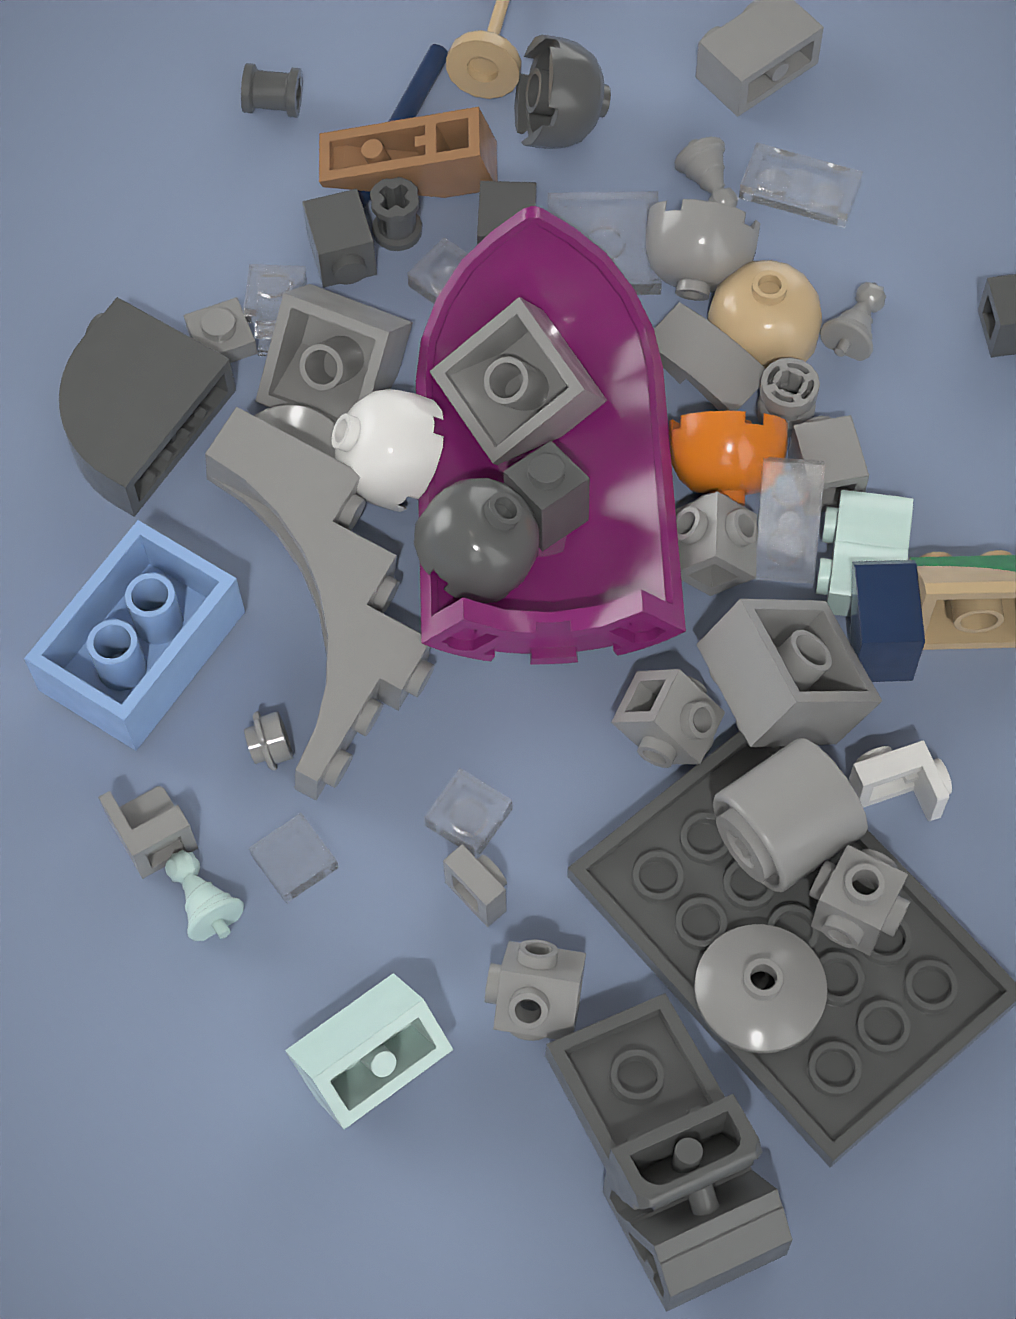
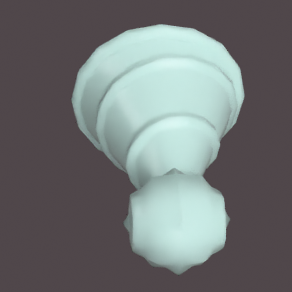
M182 849L179 852L173 853L166 862L165 870L172 882H180L185 891L188 937L193 941H204L216 933L220 939L227 937L231 933L228 926L241 917L244 911V903L238 898L231 897L229 893L218 889L212 882H207L197 876L200 870V863L193 852H185Z

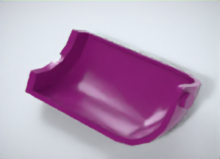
M537 206L526 207L491 231L460 261L438 295L422 335L416 373V394L434 400L442 410L443 420L433 416V433L444 436L436 471L426 491L418 499L419 517L437 494L460 480L489 478L504 483L505 470L542 447L539 446L498 465L493 464L430 373V370L520 297L544 310L607 399L605 403L565 435L552 441L590 478L589 520L543 552L539 548L538 557L524 581L498 602L480 603L466 598H455L443 590L448 583L441 579L435 570L428 575L420 565L422 644L440 651L490 662L495 657L496 651L530 654V665L577 663L578 652L613 646V651L619 656L648 648L686 632L664 371L654 328L635 289L607 253L576 228L545 209Z

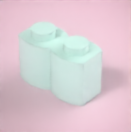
M841 490L838 508L826 507L822 542L833 543L832 559L820 558L816 594L827 595V604L834 615L851 617L852 561L908 560L913 498Z

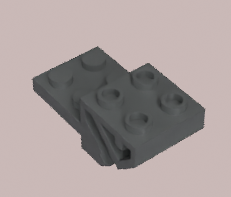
M666 993L546 1044L545 1057L606 1169L602 1192L666 1312L787 1255L793 1239L778 1189L750 1167L753 1166L754 1160L758 1159L762 1154L759 1137L734 1094L727 1097L724 1096Z

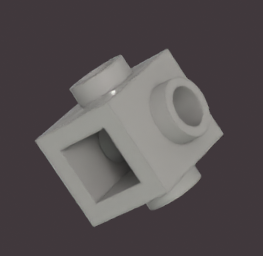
M718 491L702 495L696 501L675 509L681 579L683 582L712 596L756 578L757 514Z
M680 669L637 671L611 723L638 746L637 752L644 760L658 767L669 768L672 764H701L705 754L713 744L714 735L725 711L706 694L707 689L702 683L685 675Z
M847 845L837 865L827 860L824 862L810 890L809 896L819 900L811 927L823 932L830 940L839 945L855 948L870 956L882 932L894 937L911 901L900 896L908 874L897 869V865L892 859L878 851L871 849L860 851Z
M533 939L521 943L509 941L502 965L491 963L487 977L485 1003L496 1004L493 1030L510 1032L517 1038L529 1041L541 1040L543 1038L557 1040L573 1033L579 1012L586 953L558 949L554 944L544 940Z

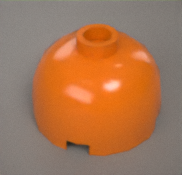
M706 411L681 415L680 423L673 419L669 421L671 464L679 480L691 491L704 495L718 491L729 496L738 504L745 506L746 495L761 493L778 479L785 465L788 447V423L786 419L764 413L763 425L752 424L751 421L746 420V411Z

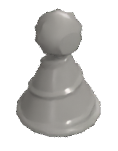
M712 136L690 141L688 146L677 155L674 162L675 169L680 173H684L690 180L695 181L703 190L708 191L711 194L709 201L736 208L738 202L736 193L731 188H724V141Z
M875 282L863 283L856 292L855 299L858 303L850 310L842 312L839 317L823 324L820 330L821 340L827 348L834 350L836 355L840 357L846 355L855 360L863 361L869 358L873 352L871 333L873 319L871 318V312L876 313L881 310L885 305L886 299L884 287L878 286Z

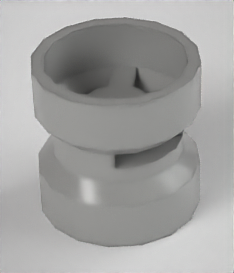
M783 358L770 363L764 370L756 410L760 425H763L764 413L786 419L788 423V438H791L793 425L802 424L814 417L820 381L817 372L811 365L800 359Z

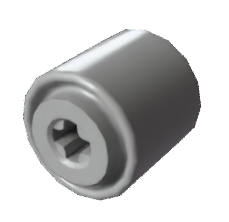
M805 738L792 741L718 792L713 801L718 831L733 858L750 877L772 891L784 892L823 865L826 860L829 861L843 851L847 845H851L863 837L868 829L866 813L847 777L820 747Z

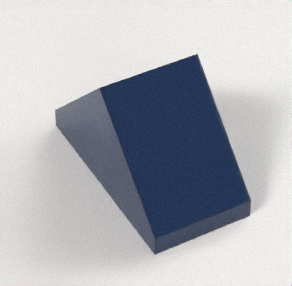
M915 560L852 561L851 646L872 682L913 681L925 644L917 564Z

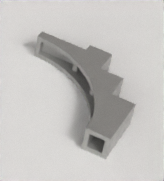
M236 407L205 453L207 480L245 504L279 538L302 572L318 611L327 657L326 686L316 727L295 769V789L317 800L326 784L335 788L343 778L353 757L346 750L357 732L364 736L368 735L382 710L383 703L399 711L409 693L418 697L425 688L435 665L428 662L430 647L422 644L421 633L383 614L392 602L400 584V581L394 578L397 555L351 531L360 518L366 504V499L357 495L360 476L348 465Z

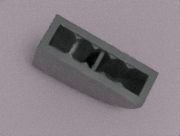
M117 297L104 313L97 314L91 320L84 337L69 357L59 388V410L73 456L84 478L104 499L135 517L235 393L236 386L229 358Z

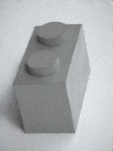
M755 0L740 15L722 27L716 26L710 29L699 41L696 78L738 117L818 64L824 27L794 0Z

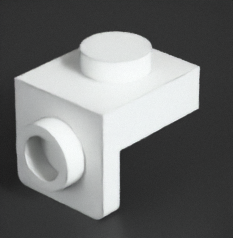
M924 740L893 751L889 746H882L866 752L853 764L848 780L858 795L863 808L914 791L928 821L941 818L948 802L949 794L952 792L951 779L946 766L941 759L932 758Z

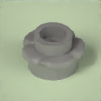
M259 711L253 713L254 726L244 729L251 757L255 764L266 761L267 766L271 770H277L278 763L293 759L290 741L282 718L278 711L262 717Z

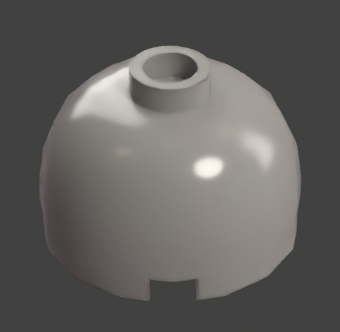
M683 199L681 210L665 211L667 201L656 203L649 209L646 227V255L651 269L666 284L676 287L675 294L677 296L693 301L708 300L710 293H715L717 286L739 268L754 260L760 223L755 220L751 226L745 224L746 212L718 202L697 199Z

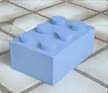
M137 520L24 658L38 690L137 751L245 613L237 578Z

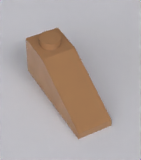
M479 106L319 133V182L322 187L371 191L374 185L382 179L402 177L411 181L417 187L418 196L447 198L480 192V181H498L497 141Z

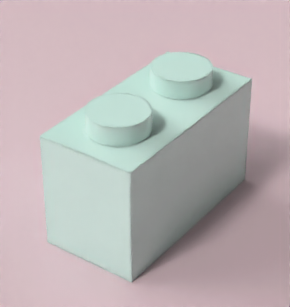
M393 973L285 1051L318 1103L343 1129H346L453 1051V1048L424 999Z

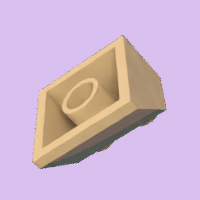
M995 550L980 556H952L945 552H931L920 557H910L909 560H915L917 564L925 633L923 650L1016 648V555H1012L1008 551Z

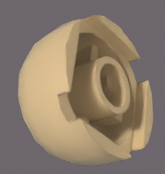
M760 260L745 264L717 286L708 311L707 320L732 338L766 369L770 363L783 358H795L806 362L816 349L822 325V313L819 295L803 273L786 263L774 260Z

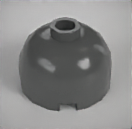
M543 34L536 36L527 47L524 55L526 58L534 59L529 75L521 74L516 85L514 104L516 131L520 134L528 132V137L522 141L524 146L544 149L569 147L582 142L594 129L599 117H605L610 105V87L604 84L602 69L596 57L578 42Z
M489 478L460 480L437 494L415 523L414 546L420 565L428 575L435 570L438 576L448 583L443 590L458 599L466 598L480 603H494L505 598L512 590L517 588L524 581L534 564L539 550V525L534 511L526 500L507 484Z

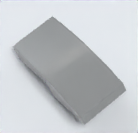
M679 302L654 328L663 368L679 384L687 379L719 411H738L760 387L765 368L727 334Z

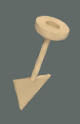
M496 0L487 31H471L455 39L448 51L446 71L451 81L460 90L474 97L486 99L503 97L512 92L519 82L521 58L517 49L506 38L500 36L510 0Z

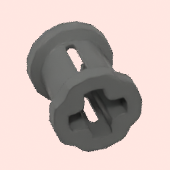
M246 63L241 82L242 112L253 113L255 108L286 111L289 117L298 118L303 91L302 70L292 67L289 73L258 70L255 64Z
M402 177L382 179L370 191L371 209L376 215L372 228L375 241L381 247L390 251L410 249L417 244L422 235V222L416 213L419 209L418 189L411 181Z

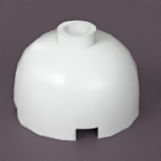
M385 389L374 391L355 403L347 414L345 413L339 417L332 432V445L336 448L335 458L351 467L360 476L357 495L366 499V502L388 510L402 512L407 509L401 504L407 497L418 500L426 491L436 471L444 436L433 433V416L443 420L442 410L434 400L415 393Z

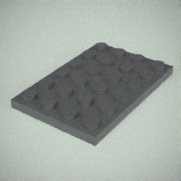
M739 731L706 757L701 764L696 765L569 866L567 877L829 1167H832L1016 1005V982L868 830L863 837L850 846L860 851L863 849L875 850L892 859L897 865V869L908 874L900 896L911 901L894 937L882 932L870 956L855 948L839 945L830 940L823 932L811 927L819 900L809 896V893L823 865L784 892L772 891L750 877L733 858L720 836L713 809L714 797L722 789L785 746L750 747L745 736ZM844 850L831 858L829 862L837 865ZM765 924L785 929L807 943L823 966L827 981V1001L822 1017L815 1029L803 1041L791 1048L775 1053H752L735 1048L721 1040L711 1031L698 1010L694 988L698 964L704 952L718 937L737 927ZM764 971L756 972L750 977L753 985L761 990L770 989L775 985L774 978Z

